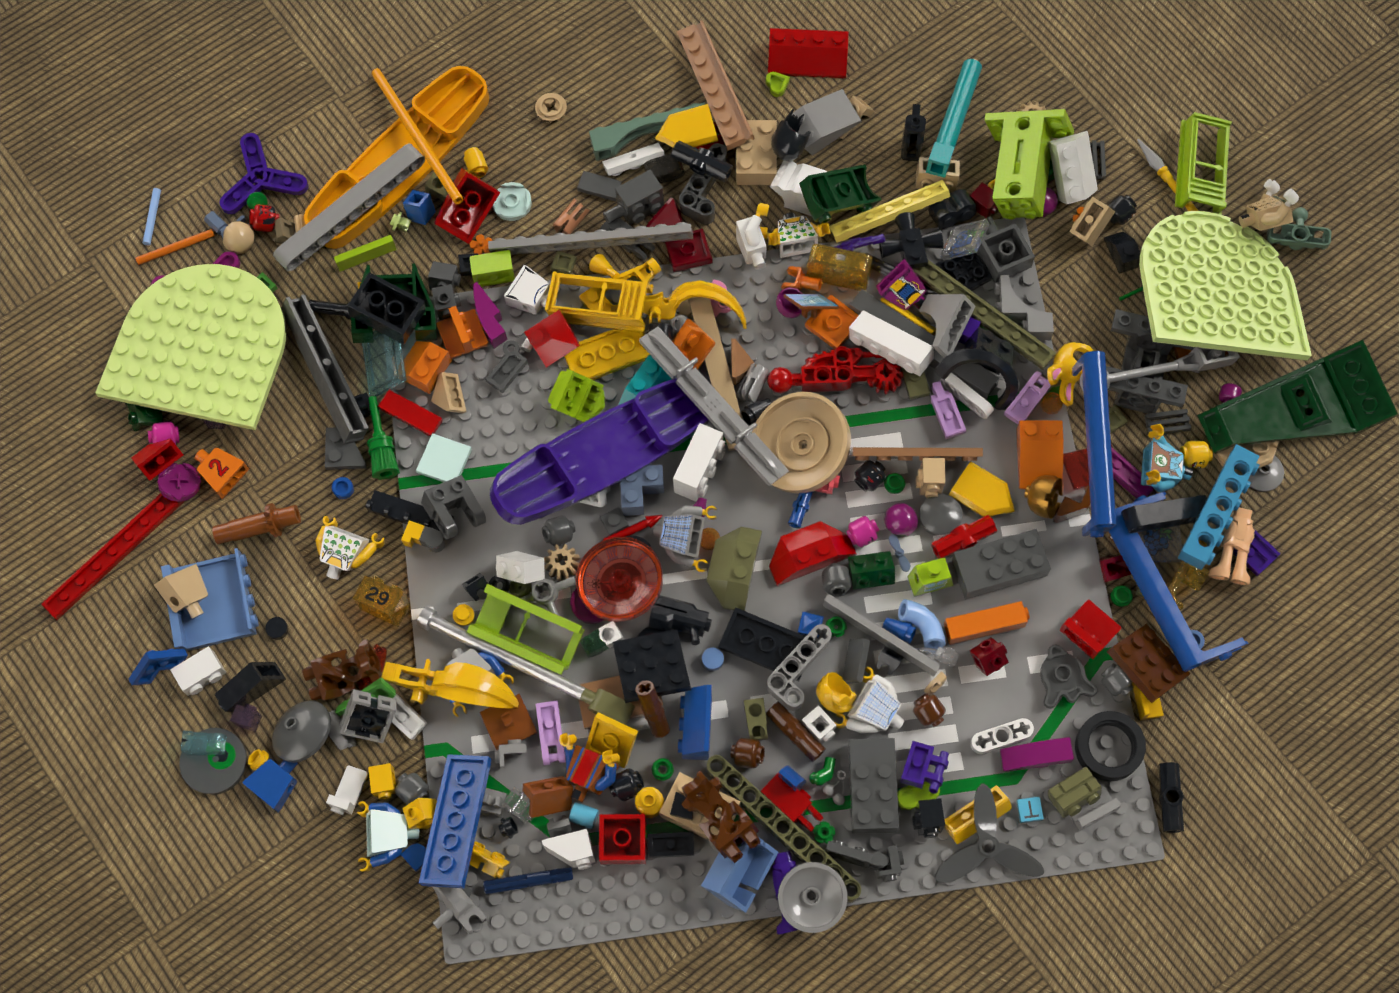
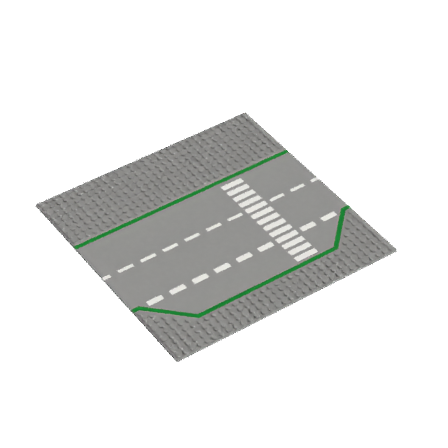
M1025 218L993 220L998 230L1016 223L1032 250ZM981 222L953 225L952 227L941 229L944 247L943 249L925 248L927 259L935 265L946 259L952 253L951 250L955 247L957 241L963 235H969V231H972V234L974 230H977L976 232L982 231L983 233L979 235V238L986 236L987 234L981 226ZM937 227L930 229H922L920 230L921 235L932 232L939 228ZM899 233L884 235L885 238L899 239ZM974 239V243L971 245V247L974 249V251L980 258L976 250L979 239ZM834 241L818 244V251L780 258L779 249L766 251V266L761 269H755L753 263L746 264L742 254L713 258L712 264L673 272L671 264L659 265L661 272L656 274L649 283L654 286L652 294L646 293V295L663 292V296L668 298L678 286L685 282L699 280L712 283L713 280L723 282L727 287V291L741 305L747 329H743L740 318L733 310L724 314L720 313L715 318L731 379V339L738 341L756 365L760 364L766 367L769 372L774 368L784 367L792 374L801 373V366L806 364L805 360L808 357L811 358L815 353L821 354L822 351L828 353L830 350L835 349L804 327L805 322L811 317V311L808 312L807 318L800 315L792 319L784 317L779 313L776 299L782 290V283H795L796 277L788 274V267H801L805 276L822 279V286L819 292L802 288L800 291L803 294H821L826 298L833 295L849 307V303L854 300L861 289L878 300L882 298L876 285L886 275L865 265L863 271H859L860 261L865 253L895 267L902 261L900 252L881 258L879 244H870L856 248L853 252L840 253L847 256L851 262L848 269L838 270L829 264L830 258L817 262L815 257L817 252L826 251L845 242L836 243ZM1033 262L1032 268L1009 277L1013 291L1022 302L1033 309L1045 312L1035 262ZM621 270V271H617V272H618L619 274H621V273H623V272H625V271H628V270ZM602 274L585 275L592 277L611 278L609 276ZM636 276L627 279L631 281H640ZM993 279L972 291L996 308V301H999L998 295H995V282ZM560 284L555 306L587 309L580 301L579 296L591 287ZM510 286L483 289L501 312L502 321L499 324L505 330L508 340L494 349L487 339V346L451 359L452 361L445 372L458 374L466 407L465 413L444 410L431 402L434 389L431 394H428L394 375L416 342L415 329L405 345L384 335L390 390L440 416L443 421L436 430V435L472 448L461 475L486 516V523L474 527L462 508L457 509L455 507L448 510V512L455 518L454 522L458 529V535L445 539L446 544L442 551L435 553L430 551L428 547L414 543L412 548L405 546L416 668L424 669L426 659H430L431 671H443L447 663L453 660L451 657L453 650L462 648L466 652L469 649H474L433 628L427 631L418 627L417 620L421 611L426 606L437 611L438 617L468 630L469 625L460 626L455 623L453 619L454 609L461 604L472 607L475 617L470 624H475L487 594L483 589L478 590L477 596L479 600L475 601L466 592L462 584L478 573H481L489 583L490 579L497 575L496 555L519 551L542 558L549 556L548 549L556 550L555 546L546 543L544 540L542 527L546 520L563 515L569 521L572 520L575 525L572 540L564 544H567L568 550L574 548L575 554H579L580 559L577 562L580 563V568L575 569L577 584L559 591L558 598L554 604L559 616L582 625L585 631L568 670H564L560 676L577 684L619 676L614 648H609L600 639V631L598 629L612 621L605 619L596 624H588L578 620L572 612L570 599L571 594L578 587L579 573L583 563L593 551L605 545L603 539L609 536L600 516L618 507L622 511L620 482L611 486V491L606 494L607 504L602 508L578 502L543 518L522 525L504 521L490 500L491 485L500 471L537 445L547 444L563 433L584 423L550 408L551 404L548 402L559 373L569 369L565 358L562 357L546 367L534 348L530 352H526L521 348L527 338L524 332L549 316L545 311V307L542 306L538 314H532L506 305L504 295ZM610 289L605 292V297L612 305L619 303L621 290ZM473 291L455 293V295L459 294L461 306L458 307L459 312L475 309L477 314ZM430 296L429 298L435 309L436 323L445 320L443 318H438L433 296ZM915 305L907 309L936 328V324L930 323ZM677 308V310H676L675 316H676V315H679V310H678V308ZM642 312L641 318L646 324L644 330L646 335L647 331H649V315ZM652 318V323H658V318ZM671 319L661 320V323L670 324ZM1013 321L1021 327L1022 321ZM569 324L578 342L612 330L610 328L604 329L601 327ZM437 325V340H420L425 342H432L446 350L439 330L437 328ZM672 333V340L676 336L674 333ZM850 337L842 344V346L847 348H860L862 351H869V349L861 345L854 344ZM1052 339L1040 340L1054 351ZM513 340L520 347L519 354L528 359V363L502 394L489 385L485 379L505 356L503 351L504 343ZM958 342L955 350H963L965 345ZM509 346L507 350L512 352L515 350V347ZM1014 350L1012 368L1020 382L1017 395L1037 370L1047 379V369L1053 365L1054 358L1044 370H1041ZM843 357L837 358V359L840 360V361H845V360H846V359L843 358ZM862 358L857 366L873 365L883 358ZM703 361L698 371L710 383L705 361ZM643 362L594 380L604 385L605 408L599 414L618 406L626 386ZM929 365L924 373L931 393L929 396L909 400L903 378L901 379V386L897 387L894 393L888 390L886 395L884 390L877 393V387L870 388L867 381L854 382L845 391L812 392L826 397L842 411L850 427L851 447L983 448V457H977V461L971 462L1008 484L1015 512L992 516L997 532L978 541L975 546L1037 529L1051 567L1046 577L965 600L951 561L952 554L945 559L952 577L953 586L914 597L907 576L916 565L938 559L933 552L931 543L946 536L928 533L920 520V508L927 499L925 495H920V488H916V476L922 461L919 460V456H913V461L898 460V456H891V460H877V456H869V460L873 462L879 461L885 467L884 473L886 477L891 473H898L904 477L906 484L904 490L899 494L889 493L884 487V482L876 490H867L865 492L855 483L854 479L856 477L854 473L867 460H855V456H850L849 452L847 461L838 474L840 476L838 488H833L832 495L817 491L813 492L809 502L810 508L805 513L801 528L821 521L847 534L846 531L849 530V523L862 516L868 517L870 521L874 519L879 528V531L876 532L877 540L862 548L857 545H853L857 555L890 551L895 566V584L853 590L851 578V588L845 595L835 598L881 627L887 617L900 620L898 610L902 600L907 599L917 602L935 614L942 625L946 645L938 650L925 648L923 636L916 627L915 636L909 645L939 663L940 667L933 677L904 658L892 675H888L889 666L887 664H883L880 669L876 668L877 658L886 646L845 621L847 629L844 631V635L841 637H831L829 645L803 672L800 681L794 682L803 692L804 701L799 710L789 712L802 722V719L819 705L833 722L837 724L842 723L843 718L837 717L836 713L828 711L821 705L816 695V687L818 682L827 673L835 672L842 677L849 640L865 638L870 640L865 668L871 667L874 675H879L892 683L897 694V700L901 703L896 714L904 719V723L899 730L889 726L886 731H878L875 734L855 732L847 729L846 726L841 729L836 727L834 730L836 734L828 742L824 740L820 742L826 750L814 762L794 745L766 715L768 740L760 741L761 745L765 748L763 763L754 769L736 766L734 758L730 756L731 747L740 738L749 739L743 702L744 700L764 698L766 713L778 702L767 691L768 677L773 671L723 650L721 652L724 655V663L720 669L711 671L706 669L702 663V655L706 649L718 648L734 612L721 606L707 583L715 540L739 527L762 531L745 608L746 612L797 633L802 612L824 616L822 623L824 625L828 619L838 616L823 607L824 599L828 595L824 590L822 582V572L825 568L779 586L776 585L769 569V564L780 537L798 530L789 526L788 521L793 511V502L797 500L799 493H789L772 485L768 486L736 450L728 451L726 440L723 436V441H725L724 448L726 449L721 461L717 460L715 467H717L714 477L712 479L709 478L707 481L708 489L705 496H700V498L707 499L706 508L708 506L717 508V510H710L708 512L709 516H717V518L709 520L705 516L698 558H694V560L705 559L709 563L701 561L699 568L706 571L699 572L695 566L687 567L675 563L666 554V548L659 545L660 538L655 537L653 533L656 525H663L665 516L672 515L674 511L683 506H693L696 503L691 499L674 493L673 477L693 436L650 464L663 466L664 493L643 494L644 515L624 517L629 526L646 519L645 516L663 515L651 529L647 527L632 534L644 538L651 545L653 554L661 565L663 584L659 595L692 603L697 609L709 612L708 619H712L709 632L705 631L703 637L699 636L700 644L698 645L691 644L689 633L678 631L691 688L712 685L709 758L714 755L722 756L759 791L783 767L789 765L806 780L801 789L811 796L812 806L823 816L821 822H829L830 826L835 828L833 841L844 842L847 847L854 849L855 847L864 848L870 854L881 852L887 855L888 846L897 845L898 851L903 853L904 865H900L902 873L900 876H897V880L883 882V878H877L879 870L876 871L833 858L861 885V894L858 900L853 903H847V906L1164 859L1165 854L1144 759L1131 775L1122 780L1103 781L1095 778L1101 787H1106L1112 799L1117 798L1122 806L1118 811L1081 831L1078 830L1071 816L1068 815L1063 818L1048 798V790L1083 769L1076 756L1075 740L1080 728L1090 717L1104 711L1120 712L1129 716L1134 721L1135 717L1129 693L1125 696L1122 693L1118 696H1113L1101 683L1103 678L1101 674L1113 663L1117 665L1107 653L1111 647L1118 643L1117 635L1092 659L1060 631L1063 623L1069 617L1071 618L1088 599L1113 619L1100 567L1096 540L1090 537V534L1082 536V527L1091 520L1089 508L1085 514L1059 523L1053 522L1054 518H1042L1030 510L1027 498H1025L1026 489H1019L1016 437L1018 424L1004 416L1006 410L994 408L995 402L999 399L998 391L1000 388H997V385L987 399L994 409L987 419L978 416L953 395L965 425L966 433L949 439L944 437L930 398L933 395L932 383L940 381L941 377ZM988 370L989 372H991L992 374H994V375L997 376L998 378H999V377H1002V378H1003V376H1002L1001 374L997 375V374H995L994 372ZM840 376V377H839L841 380H847V379H848V378L845 377V376ZM825 377L818 378L821 381L827 380ZM743 379L737 385H733L735 394H737ZM1059 379L1058 383L1051 387L1027 420H1062L1064 486L1063 496L1059 495L1057 502L1062 503L1066 496L1081 503L1085 490L1067 408L1059 396L1061 384ZM766 380L756 402L768 398L773 403L785 395L801 392V386H792L787 392L780 394L771 390ZM1038 383L1035 384L1040 389L1043 387ZM737 399L740 412L744 410L745 406L753 404L751 401ZM392 416L396 461L400 474H398L400 498L422 505L421 501L424 491L444 483L416 472L431 437ZM710 421L706 425L718 430ZM956 456V461H945V485L942 494L949 495L970 461H962V456ZM897 503L908 504L915 510L918 518L917 529L911 535H895L899 540L900 547L904 550V556L911 565L908 572H904L900 567L899 559L895 556V550L889 543V536L893 533L886 528L884 522L886 510ZM959 503L963 513L960 525L970 524L983 518V516ZM403 523V533H404V531H405V529H406V527H407V524H404V523ZM564 544L558 545L559 548L562 549ZM848 559L838 562L849 570ZM564 560L559 561L561 565L565 564ZM612 565L605 570L600 582L610 584L611 581V587L610 585L605 586L611 592L612 589L616 592L612 594L614 596V603H626L633 600L642 589V576L633 578L634 583L632 587V579L617 574L618 572L615 571ZM544 568L545 579L552 580L555 583L565 580V576H562L560 581L557 580L556 575L550 577L549 571H546ZM499 582L497 588L502 589L503 584ZM544 586V592L540 593L541 598L551 594L549 588ZM537 601L531 602L534 605H537L543 609L548 610L546 605L539 604ZM1022 601L1023 606L1027 607L1030 619L1024 628L951 645L948 643L943 625L946 618ZM511 605L500 633L515 640L523 623L524 614L527 611ZM653 605L636 618L626 621H614L624 639L635 638L643 629L649 627V618ZM530 613L531 617L527 620L519 642L562 661L574 632ZM825 634L820 635L819 639H816L815 645H817L820 638H825ZM992 637L998 643L1002 642L1008 652L1006 657L1009 663L998 671L986 676L976 667L969 650ZM1060 645L1068 654L1079 658L1084 666L1087 679L1098 688V692L1094 697L1080 695L1074 703H1069L1064 696H1061L1054 708L1049 709L1044 706L1043 701L1046 696V689L1041 681L1040 669L1047 657L1050 646ZM497 660L504 668V673L513 677V684L509 679H504L503 682L512 690L514 696L520 693L537 731V734L521 741V744L526 743V752L504 754V767L500 768V763H495L496 748L479 713L489 707L460 702V704L466 706L467 714L464 713L462 707H458L456 712L459 717L453 714L454 705L450 703L449 699L428 695L423 705L420 704L421 717L428 723L422 730L429 798L436 799V801L438 799L448 754L489 756L492 761L486 788L507 793L508 796L501 816L481 811L475 841L482 843L485 849L492 853H501L505 856L506 860L510 861V864L503 868L505 871L501 878L571 867L548 853L542 844V840L550 838L547 828L549 819L553 818L554 822L562 820V815H566L569 818L574 803L581 802L572 798V805L569 811L532 818L529 815L530 799L523 793L522 789L523 783L559 776L566 778V762H551V765L546 766L543 764L536 704L558 700L562 734L567 733L568 736L571 734L576 735L577 741L573 746L576 747L578 745L585 748L591 728H584L579 700ZM864 671V676H870L869 673ZM942 671L947 676L945 684L934 695L937 696L946 709L945 714L942 716L944 721L936 727L932 725L923 726L913 713V707L915 706L913 703L919 697L926 694L924 692L925 688ZM427 680L426 684L432 685L433 681ZM774 680L771 682V686L775 689H780L783 683L779 680ZM863 681L862 683L848 684L852 692L857 694L856 700L866 684ZM685 692L662 696V707L670 727L669 734L663 738L653 736L644 716L629 719L627 726L637 730L638 734L628 764L625 768L619 766L616 774L628 768L638 771L644 782L643 788L654 787L658 789L663 795L664 802L679 772L694 779L697 773L701 771L708 780H712L707 773L706 765L708 760L682 759V753H678V739H683V731H679V719L684 717V709H680L681 696H685ZM790 695L787 698L792 704L800 701L796 695ZM844 712L843 715L848 720L849 717L847 715L849 712ZM1025 718L1030 720L1034 726V731L1030 738L1003 748L1070 737L1074 760L1071 763L1049 765L1043 768L1003 772L1000 749L985 754H977L971 748V740L976 733ZM819 724L816 726V729L823 731L824 727ZM1020 724L1018 730L1012 731L1013 739H1015V733L1023 732L1025 735L1028 727H1023ZM1101 726L1091 733L1089 739L1090 752L1099 763L1108 767H1118L1129 760L1131 743L1128 736L1121 729L1114 726ZM1000 730L996 733V738L1000 742H1006L1008 734ZM988 734L990 738L985 741L978 738L976 745H980L983 749L986 743L992 741L991 734ZM895 738L897 793L901 788L908 786L907 784L900 783L912 741L933 746V755L939 756L941 751L948 752L949 764L947 769L944 770L942 776L944 781L937 799H942L944 819L972 802L980 784L984 783L990 789L997 785L1009 798L1012 806L1010 811L997 819V840L1015 846L1034 857L1044 868V874L1038 877L1026 876L1004 867L993 857H986L977 868L964 877L949 883L938 882L936 880V873L941 864L958 850L976 843L978 835L976 832L958 845L945 827L941 833H938V837L924 838V835L918 836V829L914 830L912 822L915 809L903 810L898 806L899 829L897 833H852L848 755L849 739ZM550 747L549 754L558 753L557 747ZM825 757L835 758L833 778L821 786L811 784L809 781L810 774L823 769ZM660 758L668 759L674 767L672 777L666 781H659L652 774V765ZM716 762L710 768L714 772H719L723 766ZM929 765L928 772L934 773L936 767ZM662 766L659 768L658 771L661 774L666 773L667 768ZM839 770L845 771L847 775L844 779L845 792L843 796L845 801L842 805H837L833 801L835 794H842L843 792L842 780L834 787V794L832 796H826L823 793L825 785L829 784L832 786L838 782L839 778L836 774ZM732 777L728 779L727 784L730 787H736L739 785V780ZM570 783V784L573 786V791H574L576 785ZM609 787L600 795L588 791L583 803H581L598 809L599 814H639L635 806V797L623 802L618 797H613ZM722 787L719 789L720 792L730 796ZM746 793L743 799L751 803L755 801L756 796L753 793ZM1040 797L1044 819L1020 823L1017 799ZM740 806L758 828V837L777 850L778 853L789 851L749 812ZM763 808L760 811V815L764 818H769L773 814L769 808ZM808 811L803 815L806 820L811 822L813 827L820 824V821L816 820ZM598 814L593 829L570 822L573 832L587 829L596 863L591 864L592 867L584 870H578V867H571L573 880L485 894L483 882L498 879L499 877L494 878L484 873L482 868L485 863L481 862L478 869L469 865L465 884L471 888L470 899L484 913L487 921L482 923L478 918L471 919L472 934L467 933L455 916L442 925L445 962L447 964H457L782 916L773 885L772 870L774 868L771 865L759 890L741 883L738 887L756 894L745 913L728 906L701 886L719 853L710 841L693 833L694 856L649 858L648 834L690 832L661 818L660 814L654 818H646V864H600ZM736 815L734 822L739 821V815ZM512 817L517 825L518 833L513 835L511 839L507 836L503 837L499 830L502 818ZM798 821L795 823L824 851L826 850L827 844L818 843L814 838L813 830L810 832ZM784 823L776 827L777 831L782 834L789 831L788 825ZM796 839L793 845L797 849H803L806 843L802 839ZM985 840L982 843L983 851H990L993 848L992 840ZM790 852L792 861L795 860L796 865L802 864V862L792 852ZM818 854L810 857L811 862H823L822 857ZM846 886L847 896L853 897L857 894L855 887ZM808 892L807 898L813 899L815 892ZM439 901L440 915L446 911V905L443 901Z

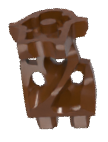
M368 639L363 640L359 644L358 649H356L357 654L348 659L346 655L348 653L347 649L310 661L311 665L303 669L302 673L306 681L313 679L317 681L318 686L309 689L311 700L322 699L323 701H332L352 692L353 689H356L355 683L363 678L370 677L371 681L381 678L380 661ZM334 659H341V663L339 665H331ZM351 666H356L359 669L356 675L349 673ZM341 681H345L347 683V686L345 688H339L338 683Z
M699 771L693 781L681 787L685 794L682 806L688 811H694L703 815L708 820L706 823H700V828L724 858L728 857L736 863L743 856L739 847L745 842L751 849L760 844L761 841L757 835L759 830L735 801L728 803L722 798L719 793L722 785L718 777L708 780ZM718 808H722L720 818H717L715 816V812ZM733 815H739V821L734 822L732 820ZM712 826L719 830L717 835L712 834L710 831Z

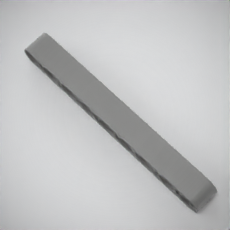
M406 144L275 250L273 257L287 271L294 270L418 170L425 162V157L412 144Z

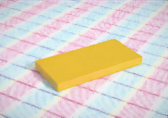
M612 329L579 341L580 346L565 355L564 358L569 370L595 380L641 363L650 354L639 342V339L645 335L644 332Z

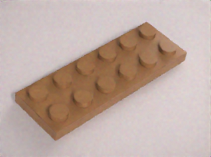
M851 447L850 456H855V460H869V456H877V460H891V456H898V460L913 461V456H919L921 461L923 458H934V456L945 458V461H956V456H962V461H977V457H983V448Z

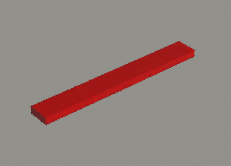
M160 493L41 605L58 620L185 501H171Z

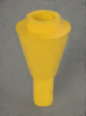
M597 254L591 259L589 263L591 272L606 275L612 279H619L620 274L612 268L603 254Z

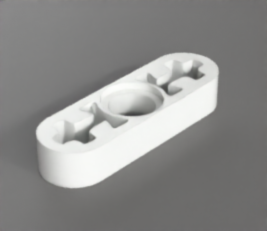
M950 373L945 380L940 379L942 386L946 390H949L950 393L981 418L987 419L994 411L992 405L953 373Z
M1021 718L976 733L971 740V748L977 754H985L1027 740L1032 735L1034 726L1030 720ZM1020 724L1023 727H1028L1025 735L1023 732L1015 733V739H1013L1012 731L1018 730ZM1003 730L1008 734L1006 742L997 740L996 733ZM988 734H991L992 741L986 743L983 749L980 745H976L978 738L985 741L990 738Z

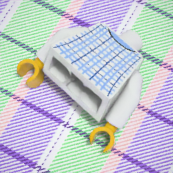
M866 667L865 671L870 676H863V682L866 684L847 715L849 719L847 720L842 713L836 714L837 717L843 718V722L840 724L834 722L836 727L841 729L846 726L847 729L855 732L872 734L878 731H886L889 726L899 730L904 723V719L896 714L901 703L897 700V694L892 683L879 675H874L873 669Z

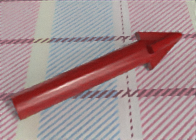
M663 515L645 516L646 519L604 538L603 541L607 544L630 536L647 527L651 529Z

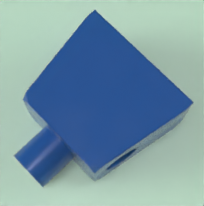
M269 759L242 783L279 813L297 784V780L290 773L298 763L283 760L278 765L272 759Z

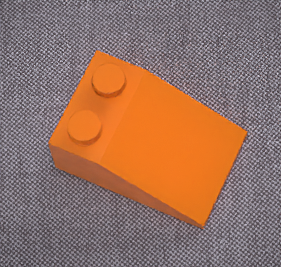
M1020 420L1016 429L1019 489H1026L1028 485L1031 486L1036 478L1044 475L1063 479L1064 440L1062 420Z

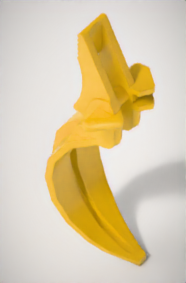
M701 280L685 282L678 286L668 298L663 296V292L646 295L643 313L649 315V324L652 323V318H658V323H661V320L674 318L676 310L682 301L691 297H704L728 306L740 318L743 329H747L746 317L741 305L731 293L717 284Z
M426 659L424 669L386 662L381 676L387 682L413 690L410 699L412 703L417 701L423 705L428 695L486 707L518 708L519 705L517 698L505 682L493 673L468 663L455 662L445 666L443 671H431L430 659ZM401 672L419 678L415 682L400 679L399 677ZM427 680L433 681L432 685H427Z

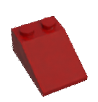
M461 168L453 183L462 195L463 201L460 204H455L449 194H447L434 224L470 244L501 192Z

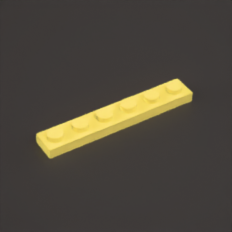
M940 180L829 227L836 243L880 225H885L887 222L895 220L901 213H912L921 210L926 206L941 202L951 196L944 181Z

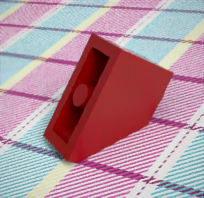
M170 438L147 445L131 457V459L147 479L151 481L184 454Z

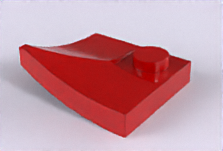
M560 310L524 332L546 367L580 346Z

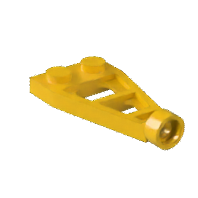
M651 258L644 264L621 273L619 279L627 280L636 276L640 282L648 281L650 283L655 275L661 272V268L656 260ZM591 287L579 296L580 301L587 309L598 310L602 288ZM604 296L601 311L617 313L618 304L612 305Z

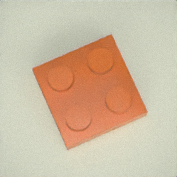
M830 295L827 299L837 304L839 309H817V317H810L805 322L804 327L833 349L842 346L850 337L849 327L859 315L833 295Z

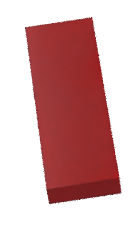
M388 390L378 405L380 410L430 437L432 433L435 434L443 421L440 416L391 390Z

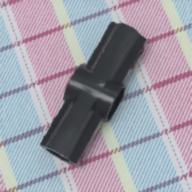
M681 141L676 142L671 153V158L688 165L693 172L699 175H710L724 183L729 179L733 169L732 165L715 158L709 150L705 148H699L698 150Z
M1175 762L1160 763L1158 765L1160 781L1159 803L1162 809L1163 832H1184L1182 809L1184 795L1181 790L1179 764ZM1167 793H1172L1175 796V803L1168 801Z

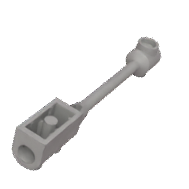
M1195 347L1188 355L1174 362L1109 374L1106 370L1107 388H1109L1112 382L1173 370L1199 373L1200 371L1230 366L1240 356L1238 352L1227 351L1229 356L1225 357L1224 350ZM1081 374L1080 386L1083 391V375Z

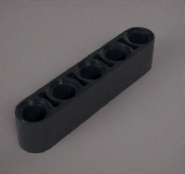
M1206 495L1135 505L1124 509L1121 515L1128 533L1192 524L1196 522L1207 497Z

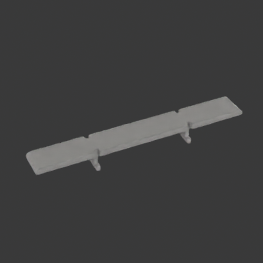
M656 327L639 339L640 344L672 380L677 378L676 384L718 431L723 432V436L731 445L733 443L736 444L734 447L736 451L768 486L789 472L754 432L752 433L757 424L753 423L748 426L696 367L693 368L694 364L698 362V358L689 361L659 327Z

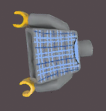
M683 506L674 511L672 515L665 516L663 525H656L654 527V536L660 538L659 545L666 548V554L675 563L687 567L695 566L699 572L706 571L699 568V563L701 561L709 562L705 559L697 561L694 558H698L705 521V517H702V515H705L709 520H715L717 516H709L708 512L710 510H717L716 507L708 506L706 509H702V507Z

